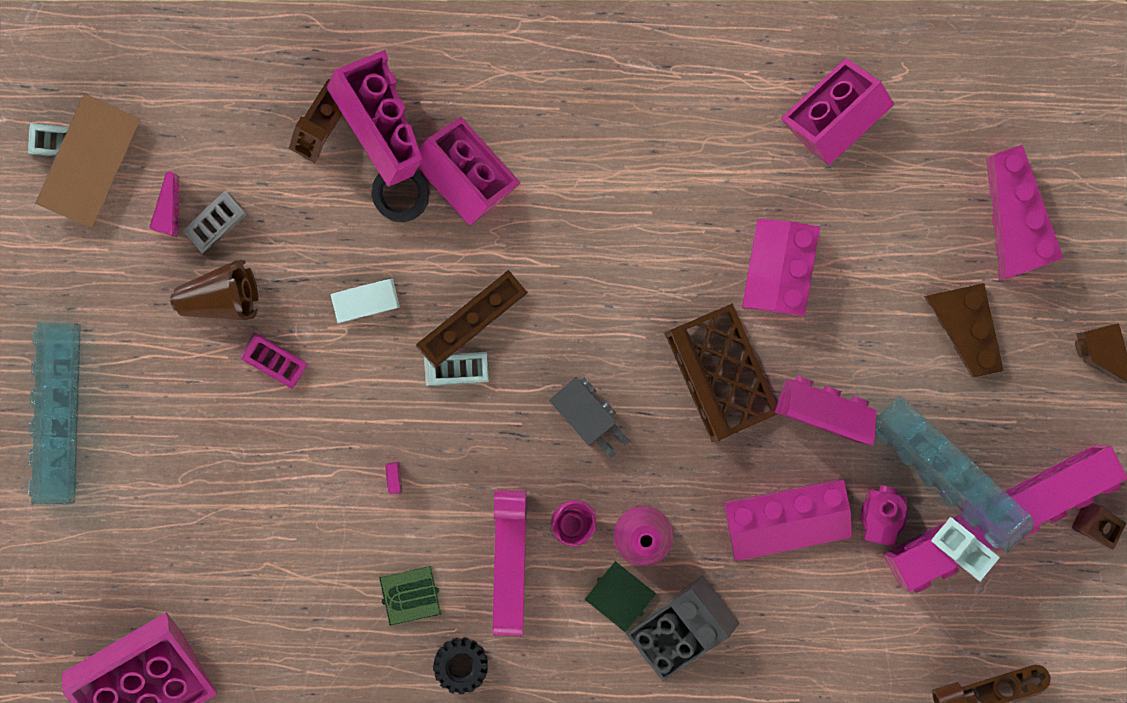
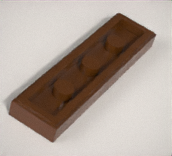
M508 270L418 342L416 347L430 364L437 368L522 299L528 292Z

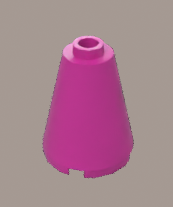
M637 506L627 510L618 519L614 529V544L618 553L627 562L637 566H650L660 562L669 553L673 543V529L668 518L661 511L652 507ZM649 535L652 538L648 544L641 545L640 540L642 536Z

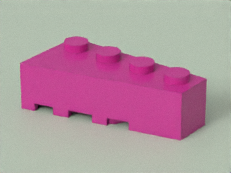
M383 50L334 70L327 85V90L389 187L412 177L420 165L422 157L411 124L407 123L404 114L406 109L402 99H399L395 87L396 80L394 74L390 72L387 64L388 57L386 51Z

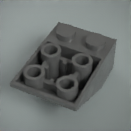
M702 575L627 632L626 635L662 681H665L729 638L739 625V621Z

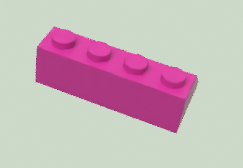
M840 478L722 502L734 561L852 537L850 505L845 481Z

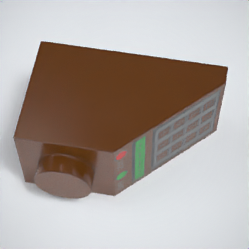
M1119 323L1076 333L1078 338L1075 341L1076 351L1080 358L1083 357L1086 364L1119 383H1127V350Z

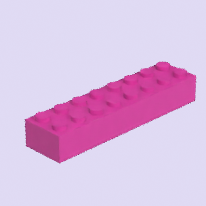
M1095 444L990 498L996 505L995 507L991 505V509L996 514H999L1000 511L998 509L1000 508L1015 522L1014 524L1012 522L991 524L986 519L988 500L953 517V519L972 533L990 550L996 548L999 551L1012 545V539L1018 535L1023 534L1026 537L1039 531V525L1045 521L1050 520L1053 523L1061 520L1068 515L1066 511L1074 506H1077L1078 509L1088 506L1095 501L1093 497L1101 492L1107 495L1117 491L1122 487L1120 483L1127 480V475L1112 446ZM946 522L883 554L899 586L908 591L914 590L915 593L929 588L932 585L930 581L939 576L945 579L959 572L958 567L960 565L931 542Z

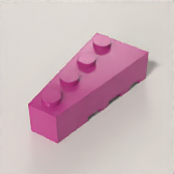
M1023 144L987 158L989 189L993 206L992 220L996 236L995 249L999 265V281L1063 259Z

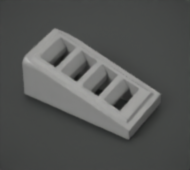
M225 190L183 232L204 254L248 214L231 194ZM224 204L234 213L231 218L221 208ZM215 212L225 221L222 226L212 216ZM207 219L217 230L214 234L204 225ZM198 227L209 238L205 243L195 233Z

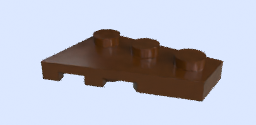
M984 283L924 296L928 305L931 306L936 314L940 325L945 329L954 344L955 350L971 377L1004 371Z

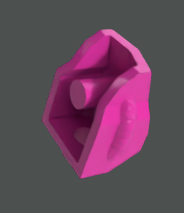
M880 485L879 491L867 490L866 499L861 509V522L865 528L864 540L895 546L897 534L903 530L908 512L907 496L897 495V488Z

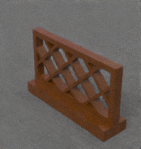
M733 303L664 333L711 442L720 441L777 415V413H774L777 406ZM728 312L732 321L729 334L714 328L718 316ZM712 319L710 325H706L703 323L705 321ZM699 326L708 330L703 344L700 345L693 342L687 329ZM735 331L738 337L733 336ZM712 332L727 338L722 353L707 348ZM731 340L740 343L744 349L741 361L726 355ZM695 348L700 349L699 354H697ZM704 352L719 357L714 373L704 369L701 360ZM747 358L750 365L745 363ZM724 360L739 365L733 381L718 375ZM743 368L754 372L756 380L753 388L738 383ZM707 375L712 377L711 382H709ZM717 379L731 385L726 400L715 396L713 388ZM759 386L762 392L757 391ZM736 387L751 393L745 408L731 403ZM755 395L766 400L770 411L761 415L750 411ZM719 403L724 404L722 410H721V407H720ZM728 407L743 412L739 425L729 428L725 419ZM748 415L755 417L746 421Z

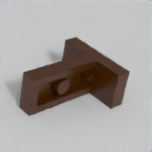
M330 79L326 81L304 117L301 116L297 122L289 146L290 150L313 163L317 161L323 145L343 115L327 90Z

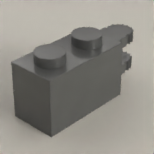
M575 377L549 401L589 446L596 441L612 458L616 454L614 448L608 442H605L601 435L610 428L620 443L626 445L630 440L616 426V421L612 418L616 412L605 400L601 403L597 401L592 395L596 392V389L585 377L581 381Z

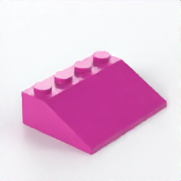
M167 612L62 673V692L71 703H203L217 695L214 686L183 633Z

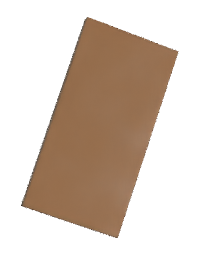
M84 93L35 204L93 228L141 119Z

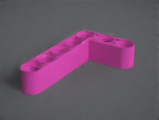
M497 488L494 492L493 636L523 637L527 489Z

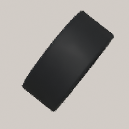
M418 170L410 177L417 185L418 199L411 208L404 211L394 210L385 203L383 190L386 183L380 173H378L372 184L371 195L375 207L384 217L391 221L404 223L416 219L424 212L429 202L430 192L427 181Z

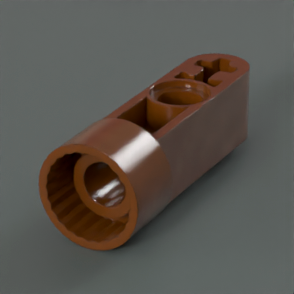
M1031 665L963 687L958 682L932 689V697L934 703H978L973 692L977 690L981 703H1015L1041 694L1050 685L1051 677L1045 667ZM1031 676L1034 678L1039 677L1041 682L1037 686L1035 683H1031L1022 688L1021 683L1027 681ZM1006 682L1011 685L1013 689L1011 697H1005L999 692V683Z

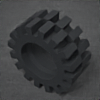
M457 637L449 642H445L439 648L434 659L433 671L435 672L436 681L440 682V686L443 689L446 688L450 693L454 694V692H457L461 695L465 692H473L475 688H479L488 671V658L484 653L483 647L477 644L478 642L468 640L466 637L462 639ZM464 654L471 659L473 668L470 674L465 677H457L452 674L449 662L453 656Z

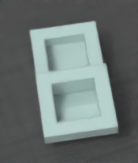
M393 279L330 294L337 323L400 308Z
M952 517L948 519L931 540V542L979 582L1000 559L999 556L977 540L972 533Z

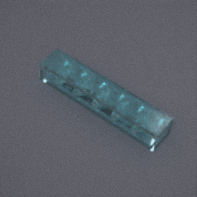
M37 322V328L33 330L32 342L33 346H36V358L32 360L31 373L32 376H35V388L31 390L30 403L31 406H34V418L30 420L29 433L33 437V449L29 450L28 463L32 467V479H29L27 485V493L31 497V504L68 505L75 503L81 324Z
M901 396L876 417L875 435L884 445L888 446L890 444L897 450V456L905 465L909 466L912 464L919 471L918 475L928 486L933 484L941 491L939 493L941 498L949 506L953 507L956 505L963 512L962 517L970 526L974 528L978 526L986 533L984 534L985 539L994 548L998 549L1001 547L1008 553L1034 529V518Z

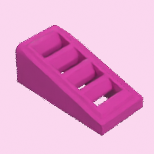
M168 171L165 174L149 227L154 231L177 237L179 176Z
M255 332L239 357L241 360L291 389L295 387L308 365L305 361ZM259 343L264 344L256 360L252 359L251 356ZM269 350H274L275 352L267 366H264L262 362ZM282 355L286 358L276 373L272 369ZM291 361H293L296 365L288 379H286L283 375Z

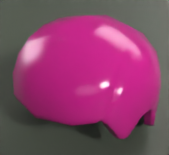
M570 500L561 503L555 509L551 518V528L554 537L567 546L577 547L588 542L596 531L595 510L586 502Z

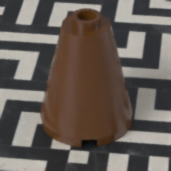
M244 260L234 261L177 286L170 297L171 306L180 316L231 320L254 319L258 312V309L253 310V301H258V289L251 268H244L243 265L246 263Z

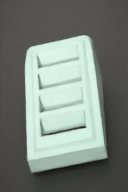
M30 123L27 154L56 157L63 141V134H66L69 127ZM39 132H45L43 148H37ZM51 133H57L56 150L50 149Z
M487 352L451 355L440 364L441 378L436 379L435 368L424 357L426 386L489 382ZM472 359H477L478 376L475 377L472 374ZM460 360H464L465 377H461ZM447 361H452L453 378H448Z

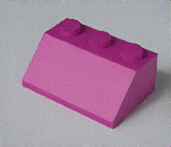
M845 58L782 116L781 120L812 154L829 166L895 104L881 81Z
M462 117L429 137L419 148L422 161L418 169L469 226L485 216L521 183Z
M757 219L742 303L743 308L800 318L805 316L820 226L791 221Z
M796 376L795 380H785L774 413L854 442L873 446L877 410L868 407L869 401L856 396H852L851 400L840 397L842 391L828 386H824V389L820 390L812 387L814 381L801 376Z

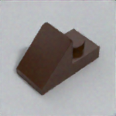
M1091 503L1080 509L1072 529L1113 550L1127 523L1103 507Z

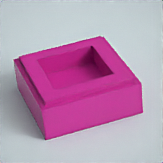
M399 462L386 464L388 493L403 492Z

